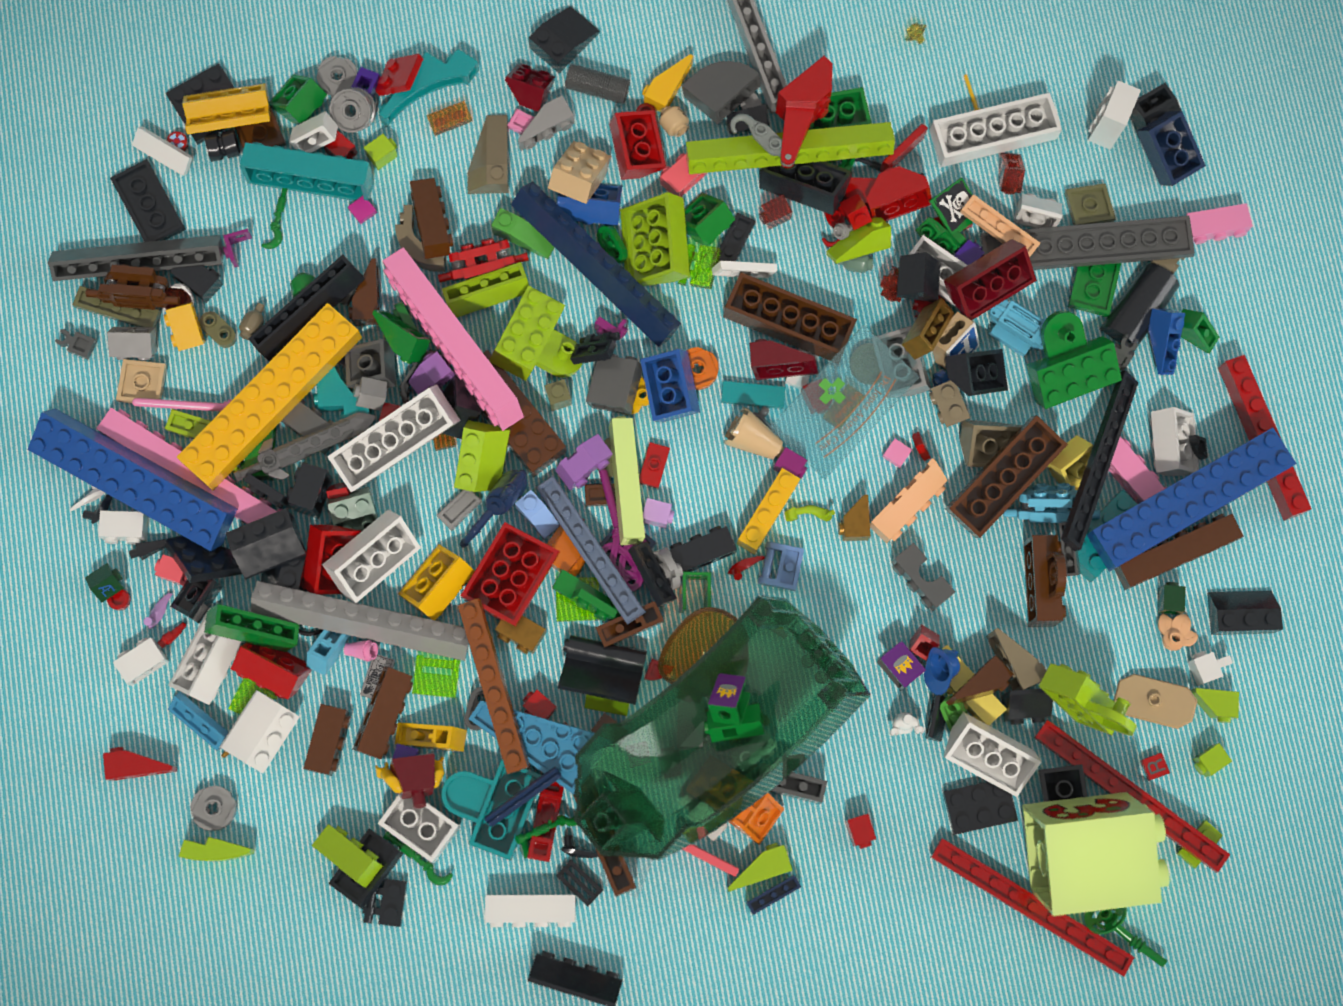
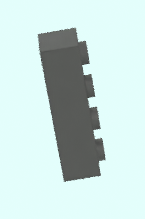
M1067 521L1059 522L1060 539ZM1061 540L1067 576H1077L1080 574L1078 551H1073Z

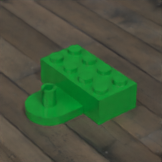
M1057 311L1046 318L1041 328V340L1045 358L1026 364L1034 399L1037 404L1044 409H1048L1122 380L1113 341L1101 336L1086 342L1081 320L1069 311Z

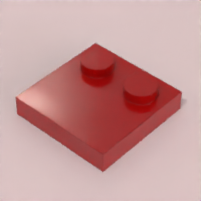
M418 53L389 59L385 64L382 76L378 80L375 92L379 96L410 91L423 62L422 56Z

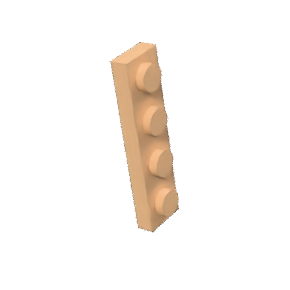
M974 194L960 211L961 214L1002 244L1013 239L1026 245L1029 257L1040 245V242Z

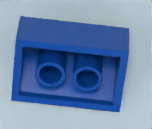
M600 184L587 204L558 193L557 205L565 213L569 214L574 221L588 225L593 223L603 224L604 226L618 225L623 186Z

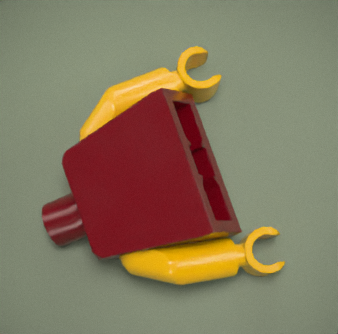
M434 753L394 758L391 760L390 769L387 762L384 763L383 768L375 765L376 776L383 779L395 793L399 794L401 799L412 798L413 808L420 809L426 806L425 796L432 795L434 789L440 785L444 776V758L440 757V760H435Z

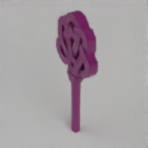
M604 469L599 471L613 525V543L604 544L602 548L606 554L608 551H611L609 559L630 590L635 592L640 589L644 580L628 549L635 545H624L623 547L619 545L617 507L608 471ZM617 554L620 555L618 566L615 565ZM626 561L631 567L630 570L625 569ZM631 580L635 581L634 584H630L629 582Z

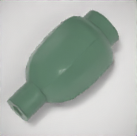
M864 255L837 264L843 265L845 269L852 272L865 273L868 270L872 271L874 258Z

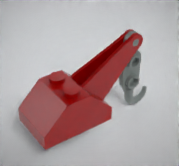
M824 55L778 92L776 114L784 120L782 139L767 124L754 120L747 114H738L733 117L730 123L733 133H737L735 128L737 122H745L750 129L752 137L770 155L779 156L780 163L784 168H791L795 163L811 123L818 118L822 119L829 111L833 63Z

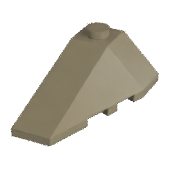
M507 115L486 116L467 173L468 194L509 193Z
M977 420L962 421L960 443L966 466L984 467L1023 425Z

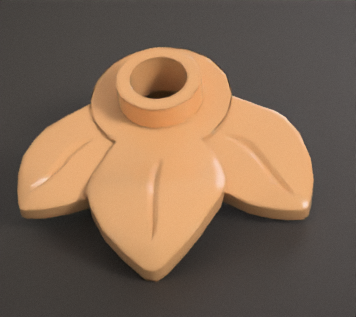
M1164 613L1160 615L1158 629L1163 634V645L1166 649L1177 651L1183 646L1190 647L1196 643L1198 634L1190 631L1191 620L1187 614H1179L1174 619Z

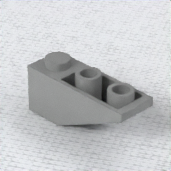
M563 96L543 105L519 137L518 145L520 151L531 149L538 142L549 140L555 133L561 130L566 131L575 124L574 114Z

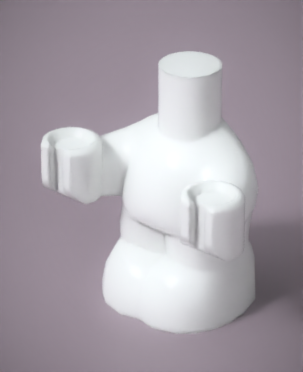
M902 712L893 719L890 735L909 734L913 731V728L916 734H923L924 728L920 726L918 719L912 716V714Z

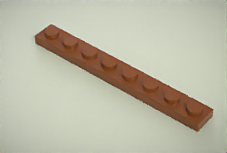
M477 598L458 605L506 772L507 774H512L529 768L530 764L481 599Z

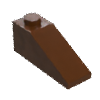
M372 258L363 275L365 280L358 286L352 298V307L348 309L349 319L353 320L355 326L378 325L372 313L374 310H380L379 270L376 258Z
M655 601L642 606L645 613L629 624L620 616L595 627L604 648L664 623L665 621Z
M995 655L946 703L953 705L991 695L998 689L1002 692L1010 685L1008 680L1014 674Z

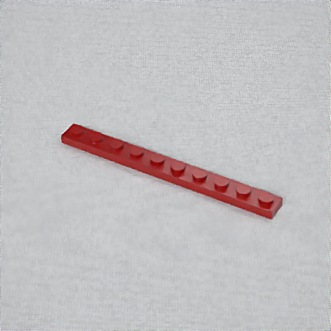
M1049 720L1044 723L1034 739L1071 766L1082 764L1084 776L1107 793L1127 792L1140 803L1146 804L1154 812V815L1160 814L1164 821L1166 836L1215 873L1220 871L1231 855Z
M940 839L930 858L1123 977L1126 975L1135 958L1134 956L1102 936L1093 933L1066 914L1053 916L1034 894L945 839Z

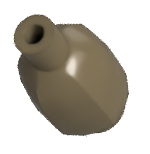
M257 303L255 309L248 311L242 318L239 325V330L241 331L239 336L243 339L250 341L248 338L263 326L264 317L262 312L265 308L263 304Z

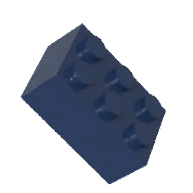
M1169 111L1137 130V134L1160 185L1174 186L1206 166L1183 111Z

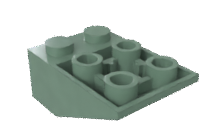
M370 487L361 488L353 491L348 496L332 498L327 501L334 526L356 529L362 532L378 518Z

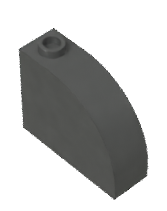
M734 61L716 62L705 66L691 78L686 79L682 85L683 95L685 99L715 123L719 124L761 86L760 75L743 63Z

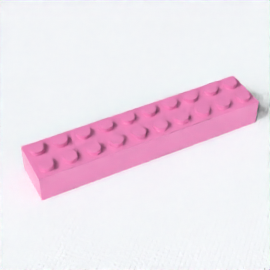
M401 248L382 260L385 266L383 272L389 279L388 282L394 291L397 290L403 304L409 306L412 316L415 320L420 321L423 331L426 335L429 334L431 336L434 346L437 350L440 349L446 362L449 365L452 364L455 374L460 380L463 379L468 392L477 398L476 401L483 411L486 410L488 418L494 427L498 425L504 431L522 419L524 416L516 396L405 248Z

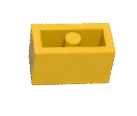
M193 302L165 310L164 320L167 327L171 326L173 334L170 335L173 346L177 347L178 351L205 343Z

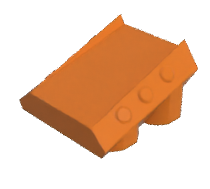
M560 525L547 542V545L560 551L552 567L559 572L565 570L573 576H577L582 571V567L586 562Z

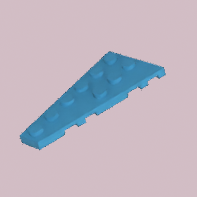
M480 701L469 720L496 738L486 701ZM514 710L529 763L543 773H546L553 767H557L562 777L555 782L572 794H576L612 738Z

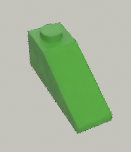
M499 209L491 225L492 233L543 258L549 259L555 247L529 222L505 209Z

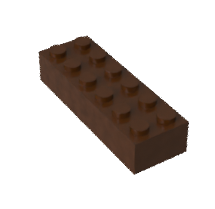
M742 272L739 274L723 314V318L836 364L840 363L857 321L856 318Z
M488 350L483 353L489 360L492 354ZM491 363L516 396L524 416L508 427L510 429L508 447L534 478L567 452L566 445L505 370ZM481 410L482 415L486 418L490 425H493L488 418V413L486 412V410Z
M1037 415L1031 416L947 505L945 510L975 538H981L1068 444Z

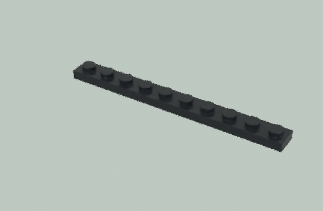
M1126 370L1120 372L1122 380L1115 383L1061 536V540L1073 551L1082 549L1138 386V382Z

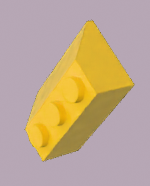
M439 544L398 594L429 619L436 620L442 615L449 603L456 598L462 587L469 582L475 570L461 557Z

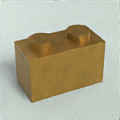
M524 616L521 617L516 627L500 620L495 628L498 634L497 638L507 644L509 641L517 645L516 649L526 655L528 652L534 654L546 634L545 628Z

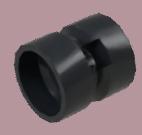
M234 130L222 132L221 136H218L216 133L205 136V144L211 162L223 160L224 156L228 158L240 156V148Z

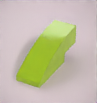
M208 837L206 845L184 839L178 857L197 861H228L252 855L255 849L213 837Z

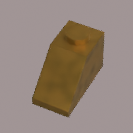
M863 495L844 515L841 522L838 523V534L842 535V541H868L871 537L868 495Z

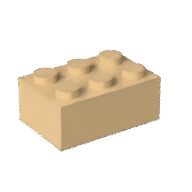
M573 141L553 167L548 189L587 204L606 177L611 156L602 150L590 148L582 142Z

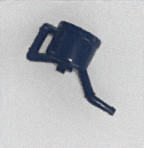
M510 470L499 478L486 497L485 505L487 510L471 526L472 528L464 539L461 540L460 546L462 548L468 546V543L481 532V529L493 515L505 514L522 496L527 487L525 470Z

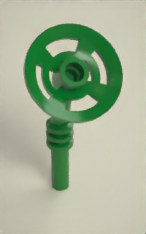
M1127 907L1101 910L1097 918H1092L1095 911L1085 912L1084 921L1090 931L1096 934H1107L1115 931L1129 943L1130 947L1133 946L1134 950L1137 949L1138 953L1142 952L1159 966L1164 967L1167 962L1164 957L1147 946L1146 941L1142 942L1141 938L1138 939L1137 935H1132L1122 926L1127 915Z

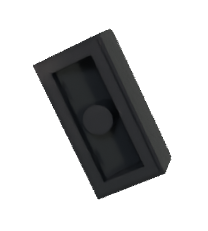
M935 695L932 698L925 736L926 739L937 742L942 741L945 720L940 710V705L945 697L941 695Z

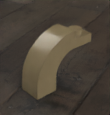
M404 205V212L400 213V224H395V232L400 248H405L418 267L428 271L446 272V256L425 259L422 243L414 235L415 212L413 205Z

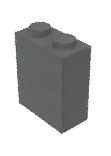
M612 354L609 360L596 361L586 398L589 406L594 409L631 415L642 375V366L638 359L631 356L620 358Z

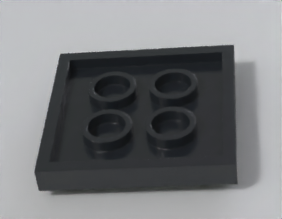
M218 63L165 94L183 123L186 124V116L182 104L184 96L232 89L234 86ZM225 129L193 133L191 136L198 145L205 141L206 135L218 134Z

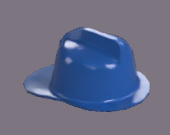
M937 647L930 650L925 665L924 680L932 693L936 695L946 693L951 679L959 673L960 663L957 658V650H942Z

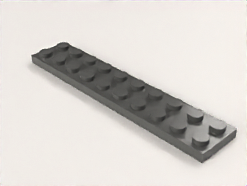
M1190 216L1023 229V231L1040 242V245L1030 257L1033 270L1188 258L1195 255ZM981 233L982 251L985 252L984 255L1002 245L1000 241L989 233Z

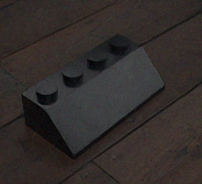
M827 162L794 164L791 168H784L783 166L763 167L760 169L759 188L834 215L840 206V202L844 199L852 177V171Z
M542 950L541 954H536L528 976V982L605 1006H616L623 981L619 979L620 974L608 970L606 974L597 972L598 967L585 964V967H580L576 965V960L564 957L563 961L554 958L555 954Z

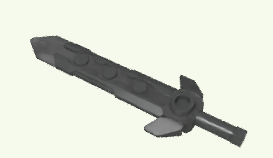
M357 412L318 431L278 446L273 450V438L263 442L258 451V463L233 472L238 482L243 480L248 473L252 475L263 470L269 477L283 480L290 475L280 468L287 467L310 457L314 453L360 435L369 429L375 420V415Z

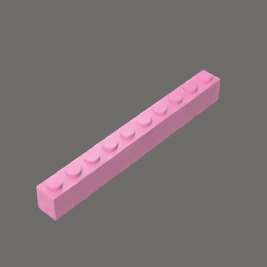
M110 408L96 428L101 434L238 508L235 518L245 524L282 510L280 508L277 511L270 507L272 504L262 497L259 500L253 497L254 492L245 486L242 488L235 485L236 481L229 476L212 491L176 458L183 450L181 446L174 442L171 444L165 442L166 437L157 431L151 433L146 430L148 426L139 420L136 422L130 420V415L122 409L116 411Z

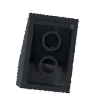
M569 6L541 24L528 37L529 48L560 74L600 33V30L573 7Z

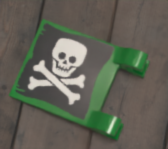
M962 177L929 200L946 230L959 242L961 247L967 240L960 232L973 223L960 213L961 209L973 196Z

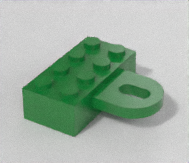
M863 87L832 92L828 113L822 119L818 118L812 122L809 130L872 124ZM855 158L841 160L842 164L838 167L850 171L854 165Z

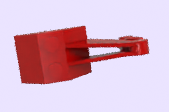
M897 166L885 169L879 173L877 178L851 177L843 201L859 194L867 206L871 218L881 217L885 221H889L931 205L929 200L932 197L926 176ZM841 205L834 215L824 212L827 223L833 229L836 224L845 223V215ZM822 238V241L827 247H832L840 239L829 242L826 238Z

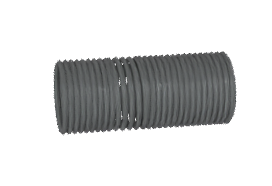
M573 63L569 66L565 80V89L620 104L625 103L630 86V79L611 75Z

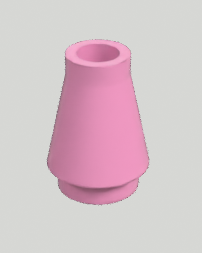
M372 640L346 643L344 654L369 662L377 657L378 646Z

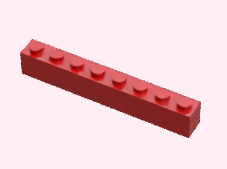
M1242 355L1225 361L1218 370L1249 441L1271 428H1274L1279 435L1246 356ZM1294 467L1267 481L1283 521L1300 516L1312 509Z

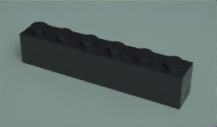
M342 254L248 339L256 350L270 362L327 303L334 308L365 280L364 276Z

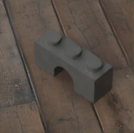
M912 543L891 562L893 564L892 568L899 576L902 575L907 580L906 585L912 592L919 594L921 603L927 609L930 608L934 611L956 591L942 575L932 582L922 579L919 574V568L927 558Z

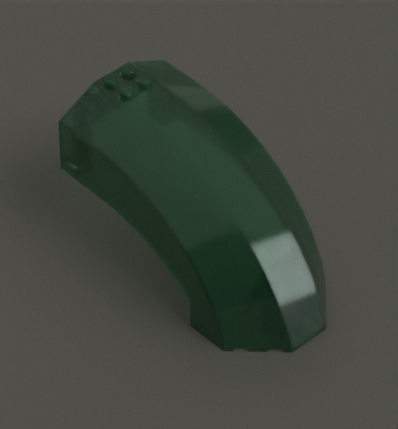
M759 596L728 631L676 681L622 722L604 723L575 755L577 778H575L574 797H577V811H574V821L600 855L649 858L654 860L665 858L712 833L770 792L814 754L871 694L852 663L822 629L785 598ZM718 674L746 677L743 691L750 692L751 694L748 705L760 704L765 735L719 742L711 741L710 734L705 733L704 721H707V711H710L708 702Z

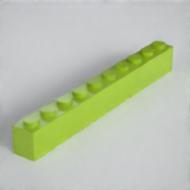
M891 122L808 130L794 164L892 155L894 153L895 137ZM783 132L776 133L782 139ZM752 135L686 142V160L689 174L782 166L780 157L770 155Z

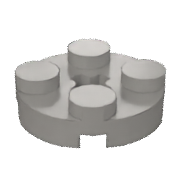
M331 56L320 63L317 82L319 87L333 98L336 93L351 88L358 72L350 59ZM334 73L338 75L343 74L340 80H334Z
M667 547L653 552L672 590L678 589L681 584L680 576L683 575L682 567L675 563Z
M211 786L201 789L191 801L190 809L193 820L202 829L209 831L222 830L233 821L236 814L237 801L232 793L223 787ZM217 802L219 811L211 815L208 806L209 804L214 805Z

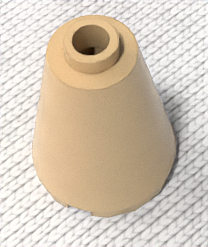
M743 407L740 410L743 413L740 418L738 416L735 417L725 435L728 439L723 440V443L768 459L779 458L784 450L782 446L783 441L746 407Z

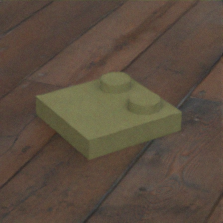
M1106 183L1065 190L1064 194L1073 225L1115 222L1116 217Z

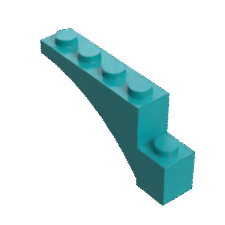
M459 49L454 54L451 53L448 56L446 64L425 52L422 56L423 62L410 91L391 94L387 104L384 103L380 107L378 115L381 123L388 127L404 109L429 93L458 84H466L468 86L479 71L478 61Z
M335 366L317 384V393H314V404L318 406L321 412L344 411L340 412V420L357 412L372 414V409L356 406V397H353V393L340 378Z

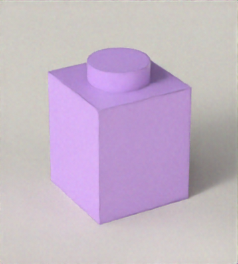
M647 498L643 512L644 523L666 529L668 523L672 524L675 511H671L672 504Z

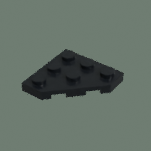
M184 536L166 539L165 541L166 549L190 583L242 574L231 550L228 548L218 547L209 551Z

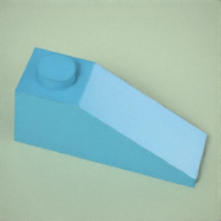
M323 630L307 652L306 667L326 676L338 659L350 635Z

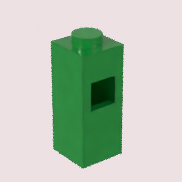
M760 704L747 706L741 726L713 722L710 711H707V721H704L705 733L710 734L712 742L765 735Z

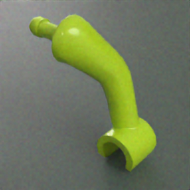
M806 505L798 508L792 507L786 510L784 514L787 522L798 520V515L813 514L827 522L832 519L835 511L815 505Z

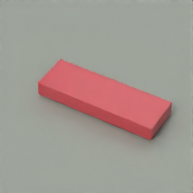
M682 838L676 844V847L733 877H736L739 868Z

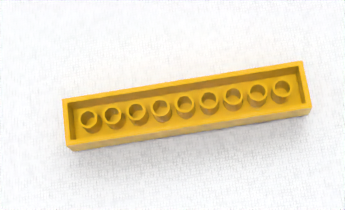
M327 303L176 458L214 491L362 338L359 330Z

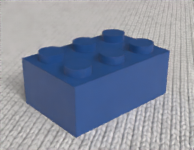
M676 349L640 359L653 421L662 423L700 413L688 351Z

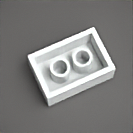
M1117 81L1114 87L1110 86L1097 108L1094 121H1092L1088 132L1091 135L1088 141L1111 150L1126 127L1141 90L1121 81Z
M399 795L378 822L380 826L431 863L437 861L461 827L426 802V806L423 808L414 809L412 798L401 799Z

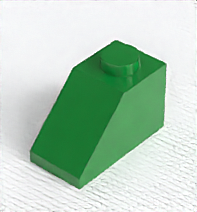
M1183 309L1181 312L1185 313L1181 338L1205 353L1210 354L1220 338L1204 312Z

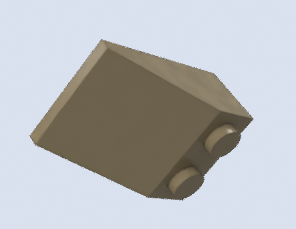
M999 628L986 636L994 654L1014 674L1008 680L1012 691L1026 690L1041 682L1046 669L1042 663L1038 662L1037 658Z

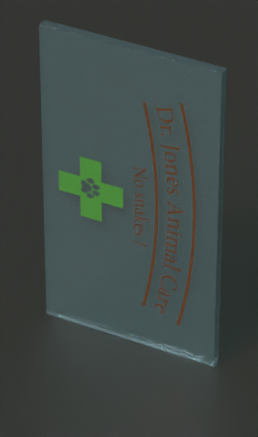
M863 325L774 421L769 429L795 453L807 460L806 463L821 475V478L826 479L920 376L876 337L867 326Z

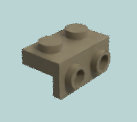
M951 380L931 388L932 392L929 395L933 405H938L940 412L937 415L941 424L945 423L946 427L971 418L959 387Z

